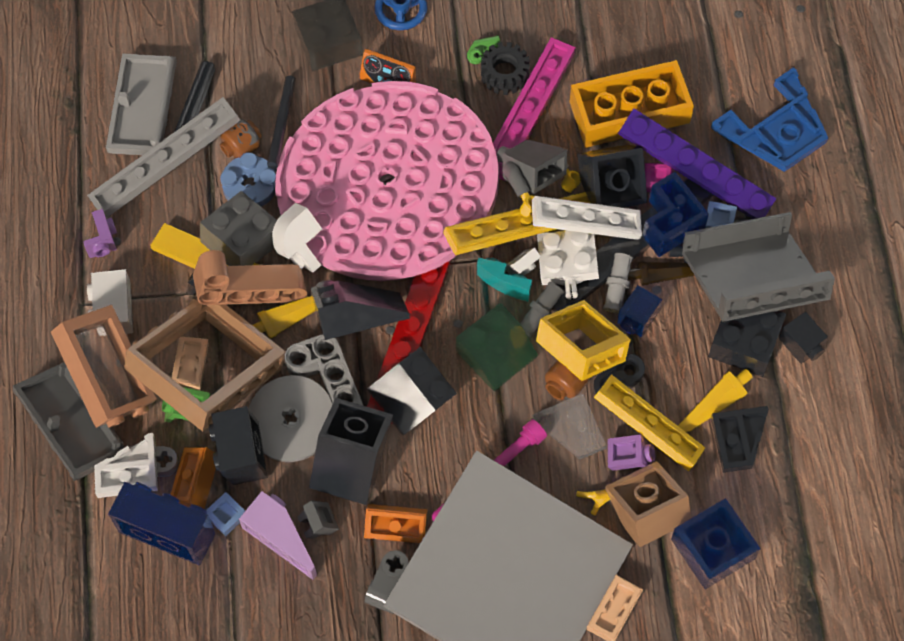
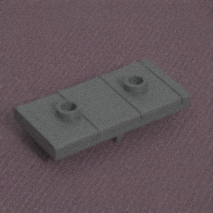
M65 362L13 385L12 391L22 402L31 419L39 427L74 481L94 472L96 464L106 458L114 457L118 451L124 448L123 441L113 427L108 428L107 424L98 428L95 427Z

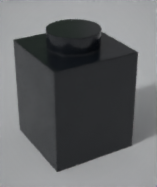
M806 311L785 325L779 337V340L800 364H803L808 359L814 361L825 352L824 346L828 339V336Z

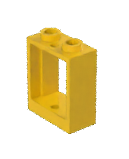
M585 300L541 318L536 341L565 365L581 381L625 362L631 340ZM580 329L596 345L581 350L565 334Z

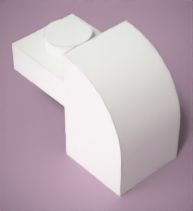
M295 203L285 211L275 223L272 241L278 254L288 259L290 258L301 269L305 268L314 272L321 264L306 244L322 230V227L308 208Z

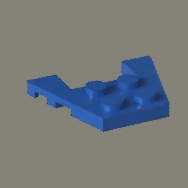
M794 67L775 79L774 87L789 101L787 105L751 129L732 110H729L713 121L711 125L713 131L784 172L826 144L828 140L827 133L815 108L812 109L807 98L808 93L805 87H802L798 79L799 74Z

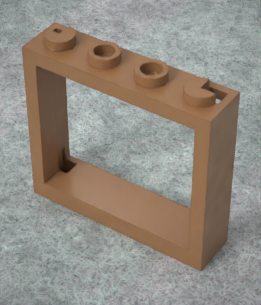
M193 299L186 308L180 312H174L165 323L153 327L141 340L133 341L132 346L126 351L124 369L203 432L209 427V424H213L212 413L231 410L280 372L286 351L227 305H203L198 300ZM205 319L257 361L202 403L149 359Z

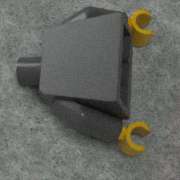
M525 140L513 148L502 146L497 152L498 162L503 163V178L509 181L517 197H521L524 201L520 206V213L526 218L532 212V199L535 197L529 195V192L535 194L562 177L565 178L561 182V186L566 192L571 193L580 184L579 173L568 169L567 149Z

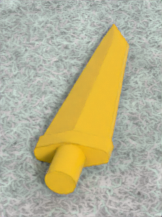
M309 296L258 312L257 316L260 322L252 326L261 333L266 332L268 338L271 339L315 312L313 297Z
M744 369L735 377L728 371L684 418L678 427L685 432H690L709 420L712 413H719L740 398L742 399L748 394L743 385L753 378L752 374L747 369Z

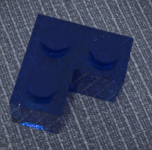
M676 172L671 173L652 185L649 202L658 213L645 220L642 236L657 256L660 257L682 244L685 232L705 229L709 213Z

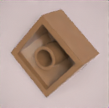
M658 461L605 486L606 492L624 529L639 547L692 522L688 495Z

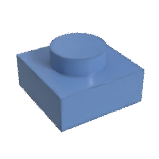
M709 201L703 229L734 223L737 207Z
M225 492L204 514L227 536L240 523L239 518L245 510Z

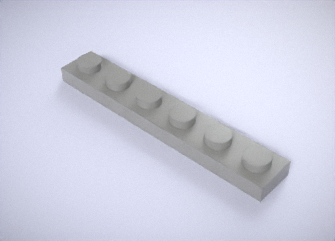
M222 97L87 196L97 210L103 209L106 218L241 121L224 97Z

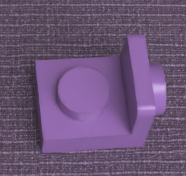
M641 434L608 439V468L612 471L637 467L644 468L655 460L653 444Z

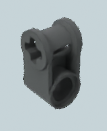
M394 550L384 555L377 573L369 585L364 603L394 614L383 607L409 563L404 553ZM397 563L401 564L402 570L396 569L395 573L391 572L390 566L395 567Z

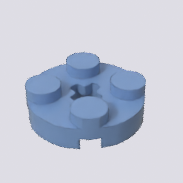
M249 152L243 154L241 158L238 157L232 160L220 176L225 198L230 200L242 191L260 207L264 206L276 193L275 169L267 166L268 161ZM246 178H254L255 185L247 184L244 186V180Z

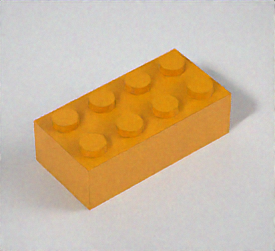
M677 60L571 85L569 101L585 148L625 139L618 135V132L633 109H636L667 129L690 123L694 108Z

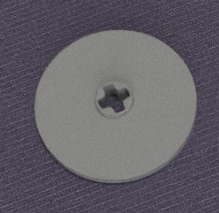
M290 375L268 382L255 394L249 409L259 421L264 455L281 462H297L315 454L318 435L333 405L329 395L322 386L309 378ZM295 412L297 421L295 423L289 422L287 425L284 417L286 415L291 416Z

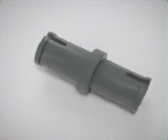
M549 281L538 299L530 303V310L519 325L516 326V329L531 339L539 327L540 319L551 314L550 310L561 295L564 294V291Z

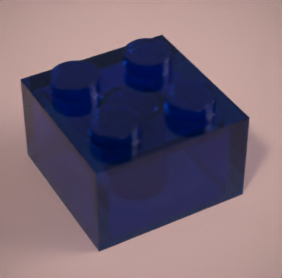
M726 498L676 527L671 537L672 542L705 590L754 561L761 549Z

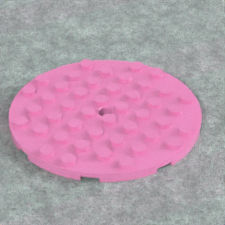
M403 81L372 83V87L356 91L352 88L323 102L301 121L302 125L293 137H289L282 150L277 167L275 191L280 214L282 215L295 203L308 208L322 227V230L306 244L320 264L339 274L364 280L385 281L413 277L433 270L453 259L457 255L454 254L443 234L445 227L490 216L496 202L499 186V166L496 151L489 132L478 116L457 98L452 99L447 95L439 93L438 89ZM386 174L395 177L386 185L380 181V178Z

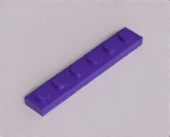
M636 109L631 111L618 132V135L637 147H642L645 152L724 202L736 206L737 210L751 219L765 217L776 200L775 197Z

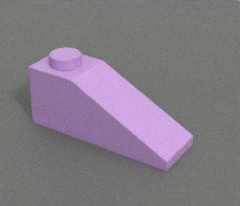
M261 491L239 518L242 529L314 580L317 576L315 566L285 508L286 504L274 494L268 496Z

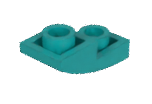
M478 257L477 275L484 282L508 296L529 302L532 280L520 274H506V263H502L496 258L483 259Z

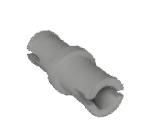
M615 253L611 277L607 278L606 284L609 287L603 309L608 312L621 313L625 289H628L630 284L627 280L633 257L623 253Z

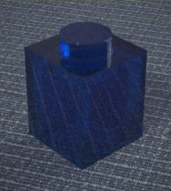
M637 285L620 309L617 323L627 333L637 334L642 337L660 312L663 299Z

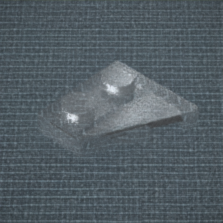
M583 393L531 415L532 419L537 421L547 434L579 460L607 449Z

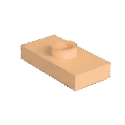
M179 338L171 378L182 387L201 390L209 346L208 339Z
M615 575L586 630L606 641H616L643 589Z

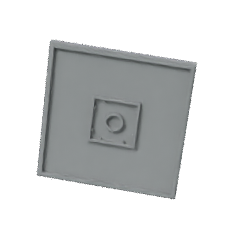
M476 450L383 607L439 641H580L587 629V625L633 544Z

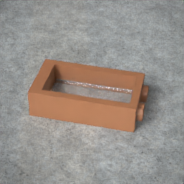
M112 304L61 322L51 331L96 428L107 424L108 428L124 422V417L131 414L133 418H136L150 411L148 406L155 402L157 398L152 390L124 369L126 351L131 347V344Z

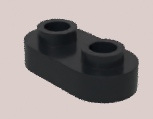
M627 354L625 362L607 369L596 376L593 383L594 395L597 394L611 374L628 388H633L644 376V362L636 355ZM631 369L634 371V374L627 375L624 371Z

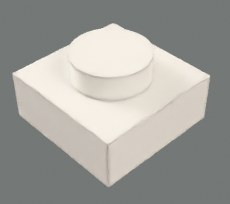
M535 247L526 249L506 264V270L510 275L521 274L524 276L536 267L534 262L541 256Z

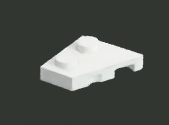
M153 433L145 435V440L130 449L127 446L118 451L114 457L106 458L94 466L95 494L98 498L158 491L156 445Z

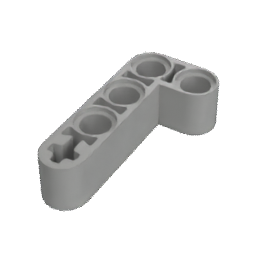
M322 334L293 344L286 350L285 361L290 375L307 378L320 373L332 404L335 398L342 400L349 398L353 400V403L363 406L336 338L325 340ZM326 348L333 350L329 355L320 354L321 350ZM297 358H303L306 360L301 365H295L292 363ZM335 373L343 375L339 380L330 379V376Z

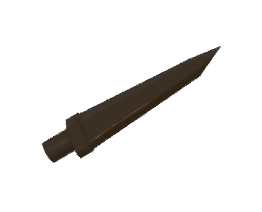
M641 261L637 262V268L629 270L628 280H640L641 285L645 286L695 275L688 263Z

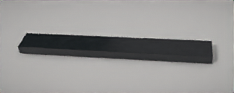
M686 179L641 215L642 236L638 240L614 237L596 251L599 279L585 280L576 284L578 293L576 299H573L572 290L571 300L565 297V285L556 284L564 291V294L561 295L552 310L557 312L586 299L606 283L608 277H611L615 253L630 255L633 257V261L714 195L690 179Z

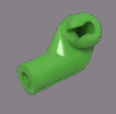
M499 36L475 40L467 52L468 61L472 64L481 63L485 50L489 51L491 45L498 48Z

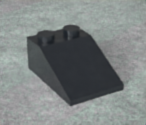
M332 280L319 282L315 287L310 288L317 318L325 340L410 318L409 311L400 292L343 281L333 282Z

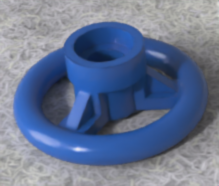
M376 0L374 10L376 17L384 26L393 30H408L420 24L425 18L427 1ZM383 3L393 8V11L396 13V22L384 15ZM419 4L418 14L412 20L404 22L405 14L409 11V8Z

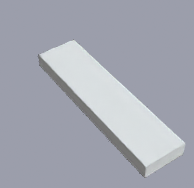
M535 196L532 199L533 226L637 240L642 236L640 210Z

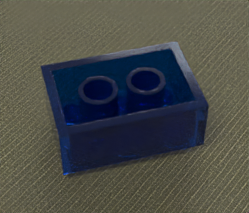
M124 482L108 513L119 533L199 566L216 534L205 509L191 504L190 507L182 505L176 497L167 493H163L162 496L152 493L150 487L139 482H135L134 485Z

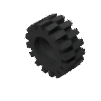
M499 42L498 48L491 45L489 51L485 50L481 58V77L483 84L487 83L486 88L491 90L494 87V93L496 94L503 90V95H508V90H511L512 94L517 93V87L522 90L524 83L527 82L529 77L530 60L529 56L526 57L527 52L524 49L520 52V46L517 44L512 48L511 42H507V46H503V43ZM500 63H510L516 69L510 74H500L495 70V66Z

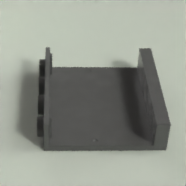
M791 212L685 232L682 255L722 322L831 299L835 277L831 271L815 272L789 233L792 218Z

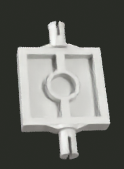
M561 229L560 231L537 234L538 252L541 256L539 264L542 286L548 285L549 281L554 284L565 285V297L571 300V290L573 299L578 297L576 284L585 280L599 279L594 234Z

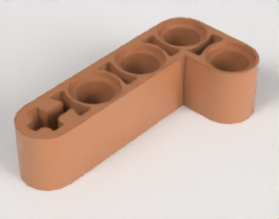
M211 250L200 255L193 272L197 300L203 305L287 303L303 299L307 295L302 269L294 264L227 266L224 253L219 250Z

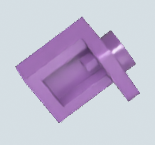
M103 209L92 212L99 236L83 242L89 258L103 257L111 251L117 250L112 236L117 233L112 217L106 219Z

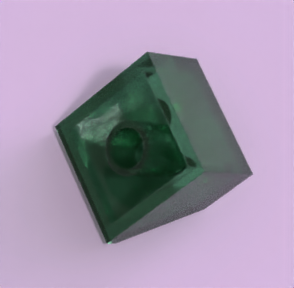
M501 303L456 337L457 353L494 392L538 357L521 324Z

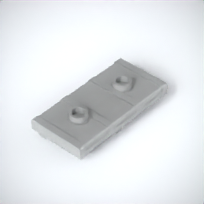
M122 54L106 144L108 153L144 155L164 140L174 73L177 65L176 57Z

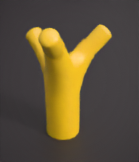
M606 489L576 492L577 497L593 499L595 501L591 511L593 516H596L600 507L610 500Z

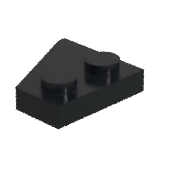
M768 406L712 413L711 422L723 473L752 469L768 415Z

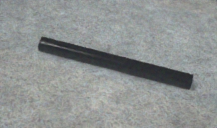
M286 76L267 162V166L272 169H276L279 164L296 78L293 76Z

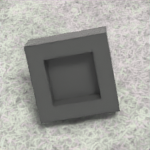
M311 500L303 506L304 511L298 516L299 522H309L311 525L310 529L304 532L306 538L314 539L325 534L331 535L339 530L327 502Z

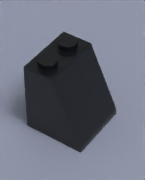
M335 398L318 435L309 488L367 505L375 485L393 415Z

